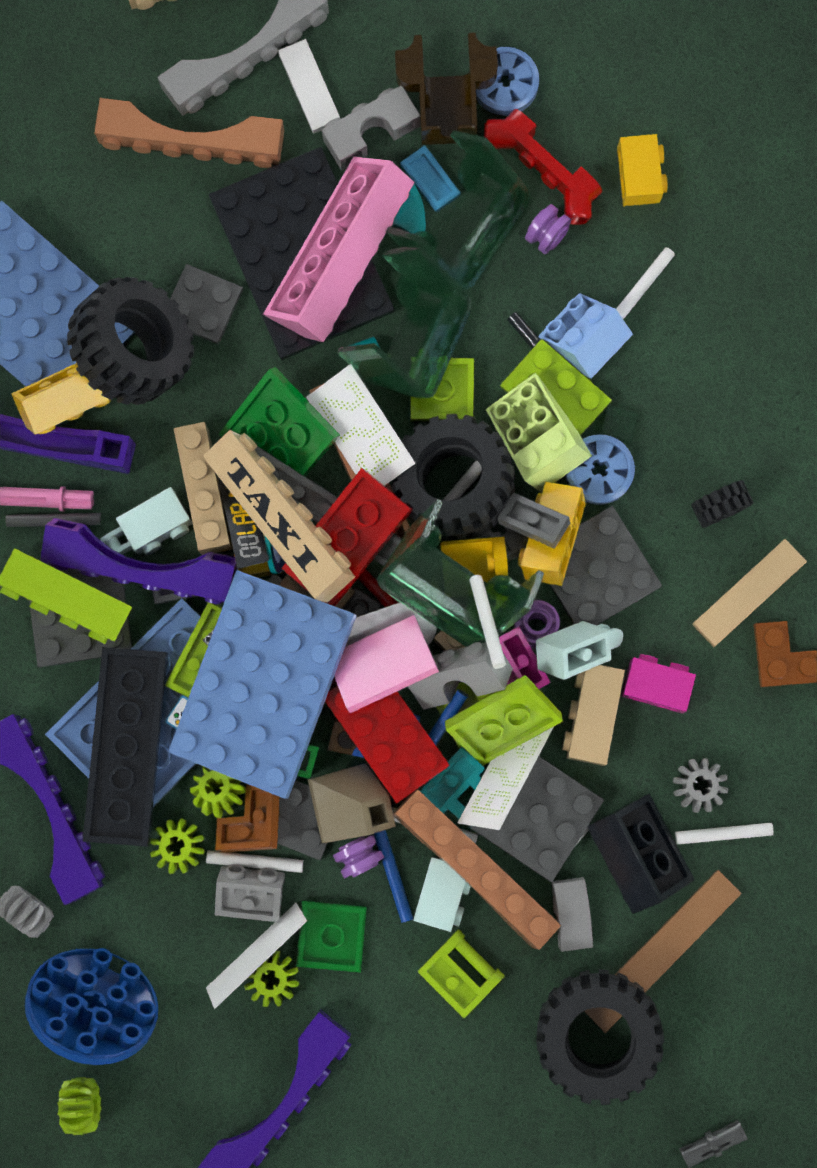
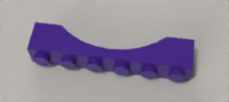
M0 414V449L125 474L130 473L136 446L130 436L100 430H82L58 426L46 434L35 435L25 427L22 419Z
M53 518L45 525L40 557L41 562L49 563V566L57 570H68L69 568L81 570L80 573L89 577L108 576L112 577V581L121 584H128L130 581L143 584L142 587L148 590L168 589L174 591L173 593L180 597L200 596L204 597L206 602L212 604H223L225 602L236 570H238L235 557L214 552H207L197 558L180 563L156 564L141 562L109 548L85 524Z
M12 714L0 720V764L21 776L35 790L46 809L54 839L53 864L50 878L63 904L69 905L102 888L104 884L101 879L105 878V873L97 860L92 862L87 850L91 849V845L89 842H83V832L78 833L73 824V821L77 820L74 810L69 803H63L59 795L62 792L60 782L54 774L49 775L45 764L48 763L46 754L40 746L35 747L30 737L34 735L32 726L26 718L21 719L19 715Z
M320 1009L298 1038V1060L295 1075L289 1091L280 1105L265 1120L252 1129L234 1137L218 1140L197 1168H249L252 1163L258 1167L269 1152L265 1146L271 1138L274 1137L279 1140L290 1125L286 1119L294 1110L299 1114L311 1097L306 1094L313 1084L320 1087L331 1072L327 1066L335 1057L340 1061L351 1047V1044L347 1041L351 1033Z

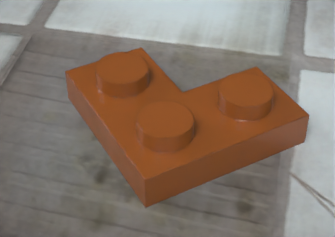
M787 621L754 624L760 687L817 683V650L790 652Z
M246 784L244 816L217 818L215 850L234 852L277 849L280 797Z

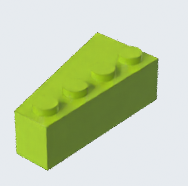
M15 548L0 575V586L2 587L0 593L16 601L22 596L32 601L29 606L30 608L46 616L50 610L61 616L59 622L75 630L78 625H81L90 630L89 637L103 644H106L108 639L115 642L132 609L131 606Z

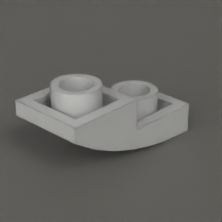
M584 877L552 881L553 912L557 916V922L561 925L557 930L559 949L561 952L592 948L591 916Z

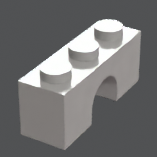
M402 86L396 89L389 88L380 93L378 99L369 104H359L352 110L351 114L342 119L335 118L329 121L325 128L322 129L323 141L341 171L349 166L353 157L365 158L368 156L367 145L362 138L363 133L367 129L376 126L382 127L389 132L395 141L420 127V114Z
M476 642L468 647L457 650L449 649L441 654L433 655L439 672L408 686V688L424 710L450 703L459 681L469 685L477 697L503 691L506 688L513 668L505 655L506 665L498 669L493 668L487 643Z

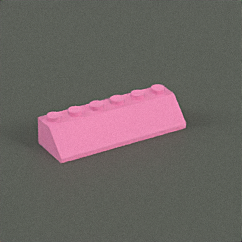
M353 157L263 314L305 338L324 342L326 337L332 332L333 325L339 314L346 307L355 286L362 279L368 263L377 253L384 235L393 225L396 214L407 200L415 182L390 160Z

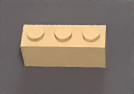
M598 665L576 675L574 687L580 688L578 700L571 701L568 719L573 720L571 732H565L562 750L567 751V759L601 766L607 765L625 670Z

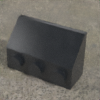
M650 793L587 826L632 914L663 902L695 880Z

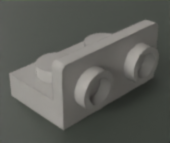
M241 865L222 866L216 882L215 916L279 922L285 873L277 872L271 868L258 870L244 868Z

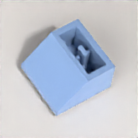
M579 293L569 301L567 306L554 320L548 323L538 337L540 340L543 339L580 373L591 379L633 333L615 308Z

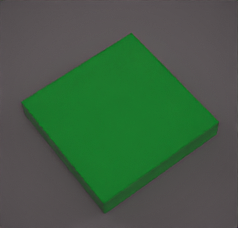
M302 901L301 911L307 922L299 930L296 967L361 973L367 907Z

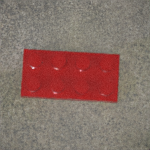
M363 468L360 469L316 524V528L321 527L331 537L332 542L330 545L335 552L340 551L347 557L351 563L349 569L355 575V578L327 603L332 606L338 604L413 511L412 508ZM285 563L281 569L306 589L287 563Z
M338 686L328 692L325 700L326 704L396 803L450 766L398 691L352 713H349Z

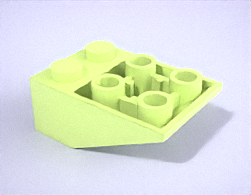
M536 373L486 409L524 481L540 492H543L545 482H557L592 457L579 432Z

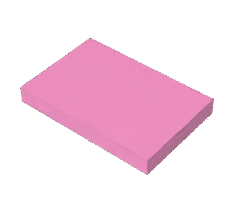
M415 615L346 646L334 677L349 713H352L438 673L439 670Z

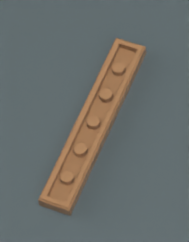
M716 870L615 975L617 976L618 972L626 975L630 982H637L646 992L742 893L719 870ZM598 1007L584 1011L605 1033L622 1017L618 1012L608 1008Z

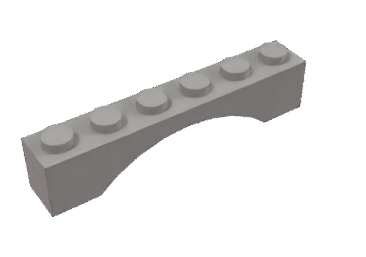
M278 0V4L269 21L250 41L230 53L215 58L179 61L157 77L161 89L182 116L188 112L190 114L197 112L202 108L206 99L212 95L219 96L228 89L230 82L236 78L243 79L253 71V66L262 60L264 62L271 60L276 56L280 47L286 43L293 44L298 41L304 30L310 26L317 27L326 20L327 14H329L328 0Z

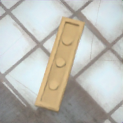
M784 539L692 625L715 647L807 561Z

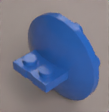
M104 948L75 949L51 957L35 971L25 996V1013L34 1034L54 1053L78 1063L105 1065L131 1057L148 1042L158 1018V1001L150 981L142 973L138 965L130 963ZM112 956L126 962L120 974L109 969Z

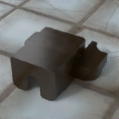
M468 33L469 73L463 76H425L422 35H414L413 43L408 48L395 51L396 81L398 86H402L407 92H419L422 145L476 143V90L491 87L496 81L498 70L497 47L483 45L477 39L476 33Z

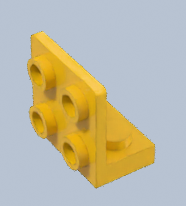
M492 537L441 542L445 597L472 596L473 592L469 579L472 576L481 575L490 600L496 599L497 611H510L505 538Z

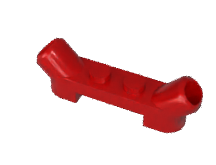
M514 109L505 119H488L484 124V145L488 149H515L520 154V161L527 168L532 169L534 167L542 174L541 179L550 189L557 188L564 195V215L572 220L570 224L581 225L587 223L592 218V201L602 193L599 183L582 166L572 175L534 140L536 124L520 110Z

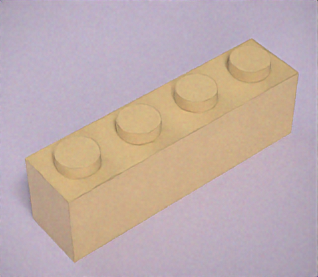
M205 422L174 428L198 551L203 555L207 552L218 553L232 550L233 545L218 476L203 457L212 448L209 429Z

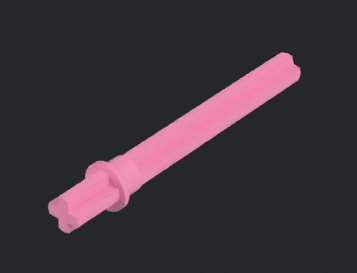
M61 486L60 489L0 487V505L59 508L63 512L66 508L92 510L94 506L93 491L66 490L65 486Z

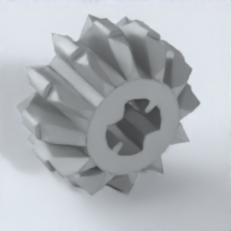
M707 758L701 760L699 767L696 760L691 759L688 761L691 771L684 766L678 768V771L685 776L684 779L680 777L673 778V783L682 784L683 789L675 790L673 792L674 796L686 795L681 801L682 807H687L693 801L692 812L698 813L701 809V804L706 812H711V801L717 805L723 803L717 792L728 793V788L719 786V782L727 780V775L716 777L715 774L719 771L720 765L714 764L708 770L709 761ZM697 777L701 781L706 780L708 783V787L703 788L706 791L704 794H702L701 790H694L693 784L698 783L695 780Z
M11 886L0 898V916L14 928L29 937L38 938L42 932H45L50 925L49 922L54 917L52 910L20 886Z

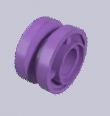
M552 204L539 212L528 227V232L525 236V240L531 244L538 241V250L544 255L553 250L562 241L572 221L566 215L557 217L558 208Z
M529 601L517 611L514 629L519 626L531 648L536 649L537 639L559 630V615L556 609L545 601ZM532 619H540L544 622L545 628L541 631H534L529 627L528 622Z
M373 835L367 838L362 836L338 848L340 852L333 855L336 863H344L345 865L341 870L344 879L351 875L354 878L379 865L378 861L385 858L381 850H373L372 847L376 843Z

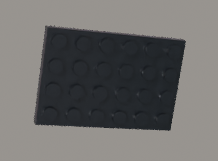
M321 147L209 194L281 361L395 312L371 259L364 270L362 279L351 293L346 307L335 321L332 332L326 337L324 342L305 338L263 314L338 185Z

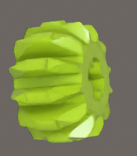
M203 766L204 775L202 777L199 775L193 776L194 781L199 784L190 788V793L196 796L193 804L197 808L202 807L201 812L206 816L213 812L216 818H221L224 809L228 814H233L234 809L232 805L234 803L243 805V801L237 796L246 792V788L240 784L242 781L214 770L211 771ZM217 786H221L219 788L222 791L218 795H216L217 792L215 791V788Z
M180 819L177 830L174 821L167 820L168 832L162 827H157L155 830L162 838L150 839V844L159 845V850H154L150 853L151 857L162 856V859L157 864L159 868H163L170 862L168 867L170 874L176 872L178 864L182 873L188 872L186 860L191 865L197 866L199 861L193 856V853H205V849L195 847V843L204 841V836L192 837L198 829V826L195 824L185 831L187 825L185 819ZM175 837H178L177 841L185 843V847L180 849L181 854L179 856L176 855L177 851L171 852L170 846L174 844Z
M277 950L273 953L272 961L268 958L263 965L256 969L257 971H254L248 977L254 979V981L244 985L245 990L257 989L251 997L253 1001H256L261 994L264 995V1007L269 1006L271 997L274 998L277 1006H281L283 1002L280 993L288 999L294 996L292 991L286 986H299V981L289 979V976L299 972L298 968L286 969L292 958L287 956L282 963L278 962L280 951ZM270 970L275 971V977L280 979V983L276 982L273 987H269L268 980L263 979L264 973L268 975Z
M76 1077L63 1082L59 1091V1102L57 1103L59 1111L57 1115L60 1117L59 1124L65 1134L84 1135L97 1129L100 1121L101 1097L99 1095L100 1088L94 1078Z

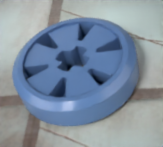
M512 47L497 48L498 70L496 81L487 89L476 90V100L487 111L507 116L514 109L522 112L533 102L538 91L539 73L535 62L525 52ZM502 76H508V80H511L508 87H503V82L498 83L501 81Z
M592 435L584 438L583 441L592 457L565 475L567 484L569 486L581 487L585 501L590 504L602 505L618 500L626 493L634 478L635 465L629 449L621 441L608 435ZM597 462L599 466L605 464L607 466L604 472L606 476L602 477L601 474L594 475L592 473V470L595 468L593 463Z

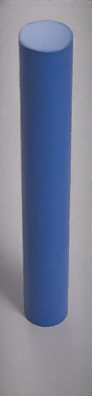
M459 689L428 734L435 745L438 744L446 732L445 721L455 716L468 698V695Z
M383 830L374 833L378 850H381L385 857L382 859V863L401 923L410 921L414 918L387 832Z

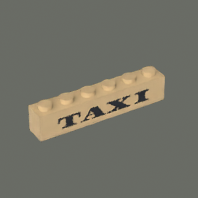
M229 430L203 455L204 459L313 598L328 603L355 578V575L349 569L351 566L350 561L340 551L335 552L331 547V537L321 527L316 528L311 521L313 518L311 512L303 504H297L292 498L294 494L292 488L282 479L279 481L273 474L276 469L264 456L260 458L256 453L257 445L245 433L240 435Z

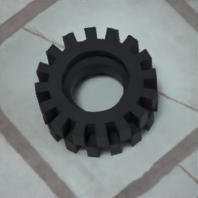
M739 480L703 496L692 503L691 507L701 527L705 528L747 509L754 502L744 481Z

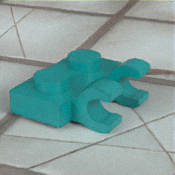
M463 747L448 761L450 766L433 777L420 791L443 814L450 810L458 819H460L466 808L458 801V798L470 786L475 790L481 780L480 775L486 770Z

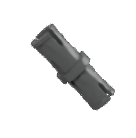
M737 1119L712 1133L710 1130L705 1132L704 1137L679 1148L688 1168H691L705 1159L721 1156V1152L748 1140Z

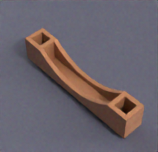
M100 98L94 133L99 144L110 150H119L121 146L132 147L134 151L148 154L151 150L163 151V154L170 157H180L182 153L191 154L194 158L202 161H209L211 157L223 158L229 164H241L242 161L254 162V165L258 167L270 168L272 164H280L285 130L283 120L251 116L243 122L223 130L206 133L184 132L170 129L154 122L141 113L130 101Z
M419 790L412 792L394 811L393 816L465 880L532 948L540 950L560 928L561 925Z

